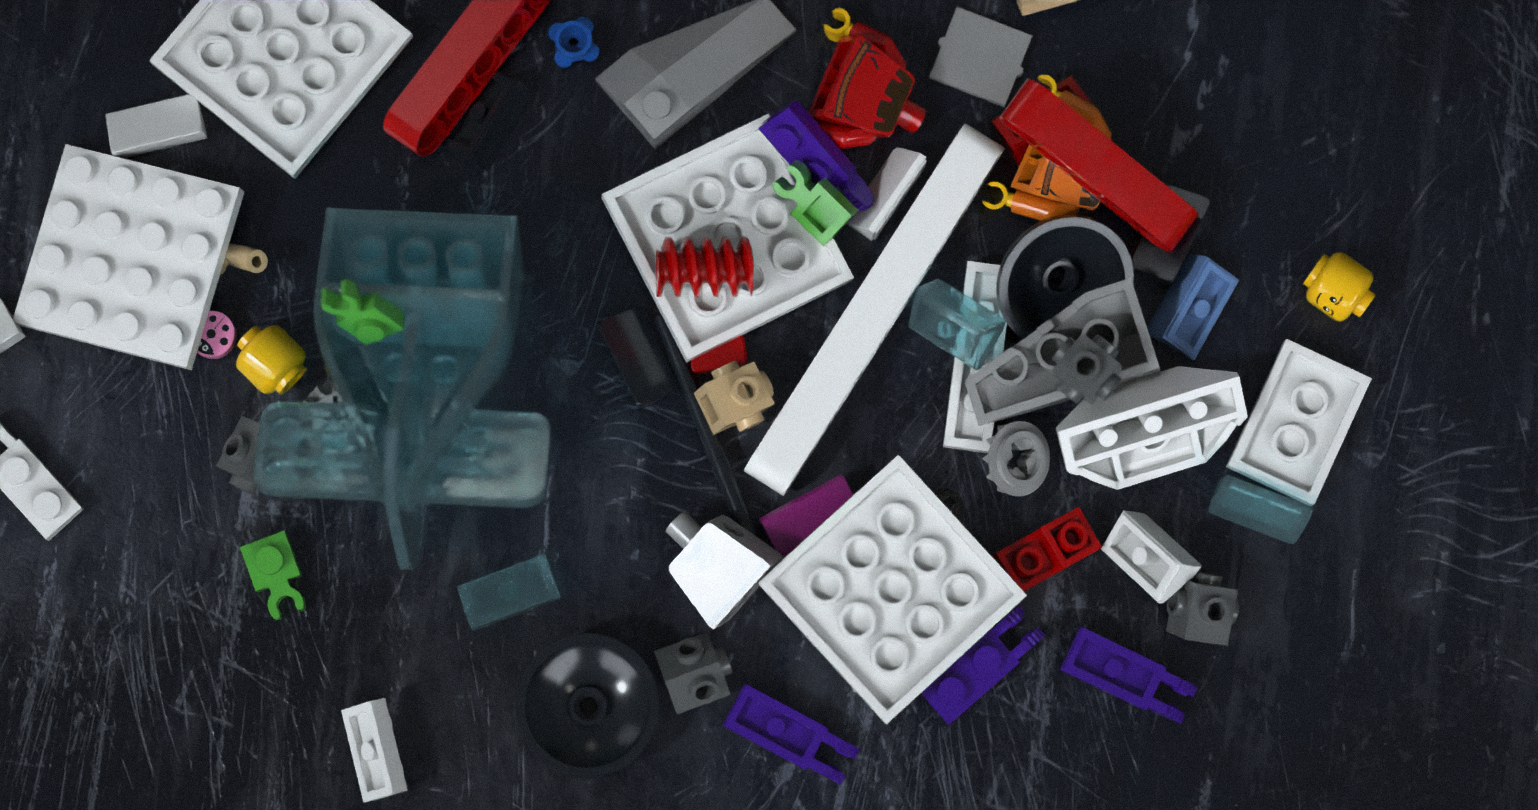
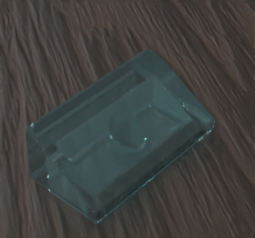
M936 279L916 287L908 328L977 371L982 368L1000 337L1006 320L946 282Z
M1226 475L1218 480L1208 507V511L1213 515L1289 544H1294L1299 539L1314 510L1309 505L1230 475Z
M546 554L457 586L472 631L561 598Z

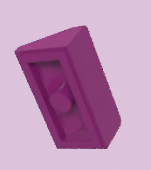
M840 474L760 517L759 520L773 549L785 558L853 496V493L844 476Z

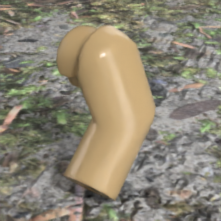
M229 243L220 275L226 271L228 265L252 273H260L267 266V256L259 249Z

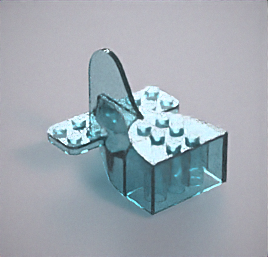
M326 208L314 296V322L325 371L340 403L275 402L264 409L260 417L253 466L254 479L262 493L278 497L382 502L386 505L392 541L401 570H415L418 565L423 537L424 503L526 508L533 507L544 499L547 490L551 449V432L547 419L540 414L530 412L474 409L500 380L509 364L514 347L525 279L517 216ZM348 279L358 285L359 293L362 296L375 291L404 312V329L384 337L380 341L366 345L336 324V315L330 314L322 308V289L328 288L333 293L341 294V281Z

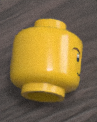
M1336 252L1331 257L1324 253L1303 283V285L1308 287L1306 292L1307 301L1338 322L1346 320L1351 313L1360 318L1376 295L1369 290L1373 282V273L1344 252Z
M271 325L263 330L258 326H254L237 343V346L242 350L236 361L237 369L264 394H271L276 391L280 395L286 393L301 379L307 370L303 365L306 352L278 325Z

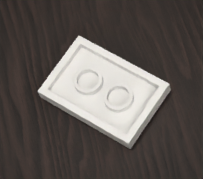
M1285 339L1226 467L1310 507L1314 506L1372 378L1291 340Z

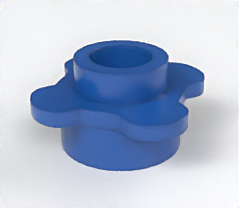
M580 17L577 21H568L563 24L555 23L550 27L548 34L549 38L555 42L557 52L554 55V60L558 66L567 68L572 62L580 60L593 62L597 59L599 47L593 43L591 33L594 26L590 19ZM573 38L577 39L578 45L571 46L569 44L570 40Z

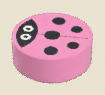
M209 311L197 351L200 356L207 359H219L226 356L234 348L237 332L234 324L226 315L218 311Z

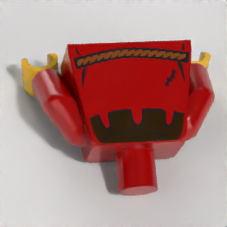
M834 9L832 11L833 17L845 24L839 29L823 24L827 38L838 42L808 113L840 149L869 146L876 138L890 137L896 125L914 133L922 124L926 110L908 100L915 78L906 70V62L891 36L862 22L851 23L850 16L845 9Z

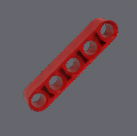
M472 0L388 110L383 122L385 133L422 157L432 154L448 136L551 0Z
M1027 79L999 117L1008 128L1147 240L1166 252L1172 253L1198 216V212L1184 199L1054 93L1032 79Z

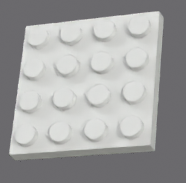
M200 0L149 61L250 144L296 179L412 40L413 35L371 0Z
M769 114L602 194L601 198L686 363L854 279L834 238L825 246H822L790 214L798 204L793 199L780 197L774 191L772 184L783 176L791 185L795 186L796 180L786 169L789 163L758 129L764 120L770 117ZM665 237H672L677 250L680 249L684 237H691L696 250H698L703 237L711 239L715 250H717L722 237L730 239L734 250H736L739 239L747 237L753 250L754 260L752 296L746 283L741 284L737 297H732L728 284L723 283L719 296L713 297L709 283H704L700 296L694 297L690 283H685L681 297H675L671 283H666L662 297H657L656 251L661 249Z
M66 144L14 313V322L26 328L192 370L245 191L240 187Z
M899 455L757 583L885 724L889 723L1027 596Z

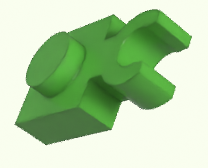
M796 160L786 168L795 177L796 186L791 185L782 176L772 184V187L780 197L793 199L798 204L790 214L822 246H825L857 213L858 209L826 178L815 185L811 181V173L808 167Z
M348 279L341 281V294L333 293L328 288L322 289V308L326 312L336 315V324L366 345L380 341L384 337L404 329V312L375 291L362 296L359 293L358 285Z
M286 531L240 547L255 591L261 592L270 589L271 595L268 599V610L275 620L282 619L279 603L285 597L294 599L298 611L301 612L306 609L303 595L292 588L290 580L299 578L302 574Z

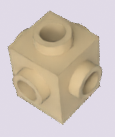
M737 361L728 363L711 372L714 379L703 384L694 392L713 435L735 425L739 432L750 429L765 421L762 413L775 404L772 399L774 391L770 379L765 372L758 370L755 362L739 367Z

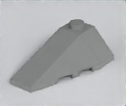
M753 0L630 49L595 80L656 150L792 36L796 29L771 0Z
M1131 278L1085 292L1074 300L1070 306L1052 319H1048L1037 327V330L967 378L965 384L978 425L982 426L1070 401L1067 396L1055 387L1059 379L1052 371L1057 365L1052 360V357L1069 337L1077 341L1082 333L1091 340L1098 334L1119 351L1118 355L1114 358L1120 363L1122 368L1117 374L1122 379L1119 384L1160 372L1158 360ZM1084 358L1077 364V371L1082 375H1090L1095 370V362L1092 359Z

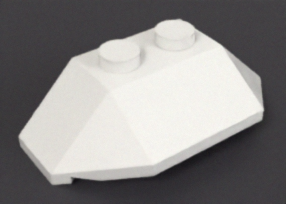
M1177 366L1119 384L1105 401L1098 397L1090 405L1083 399L1056 427L1067 472L1077 476L1081 475L1091 481L1118 490L1206 463L1224 444L1237 425L1240 426L1248 415L1240 377L1237 372Z

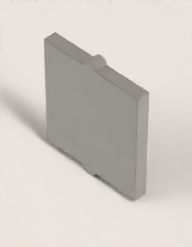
M956 7L946 36L941 37L938 41V45L941 48L929 78L1005 107L1016 77H1020L1023 74L1021 63L1032 35Z

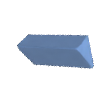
M1188 254L1173 284L1168 288L1147 326L1149 336L1189 359L1195 360L1239 279L1207 256Z

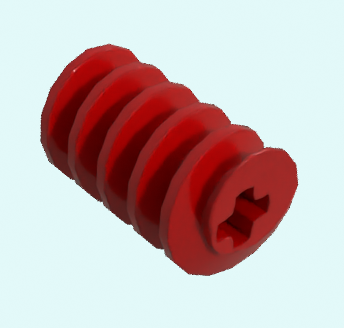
M665 237L661 249L656 251L657 297H662L666 283H671L675 297H681L685 283H690L694 297L700 296L704 283H709L713 297L719 296L723 283L728 284L732 297H737L741 284L746 283L752 296L754 260L753 250L747 237L739 239L736 250L733 249L728 237L721 238L717 250L714 249L709 237L702 238L698 250L695 249L691 237L683 238L679 250L676 249L672 237Z

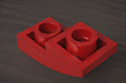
M1077 507L996 552L992 557L1023 591H1026L1096 552L1102 546L1080 507Z

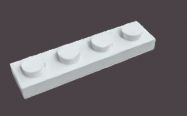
M968 261L966 265L943 440L944 448L989 453L990 445L986 439L991 438L993 435L994 422L982 426L978 425L965 380L1002 354L1004 350L1007 323L999 309L996 295V282L1000 265Z

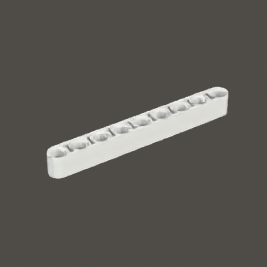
M966 123L964 124L743 470L744 472L782 496L785 495L1005 150L1003 146Z

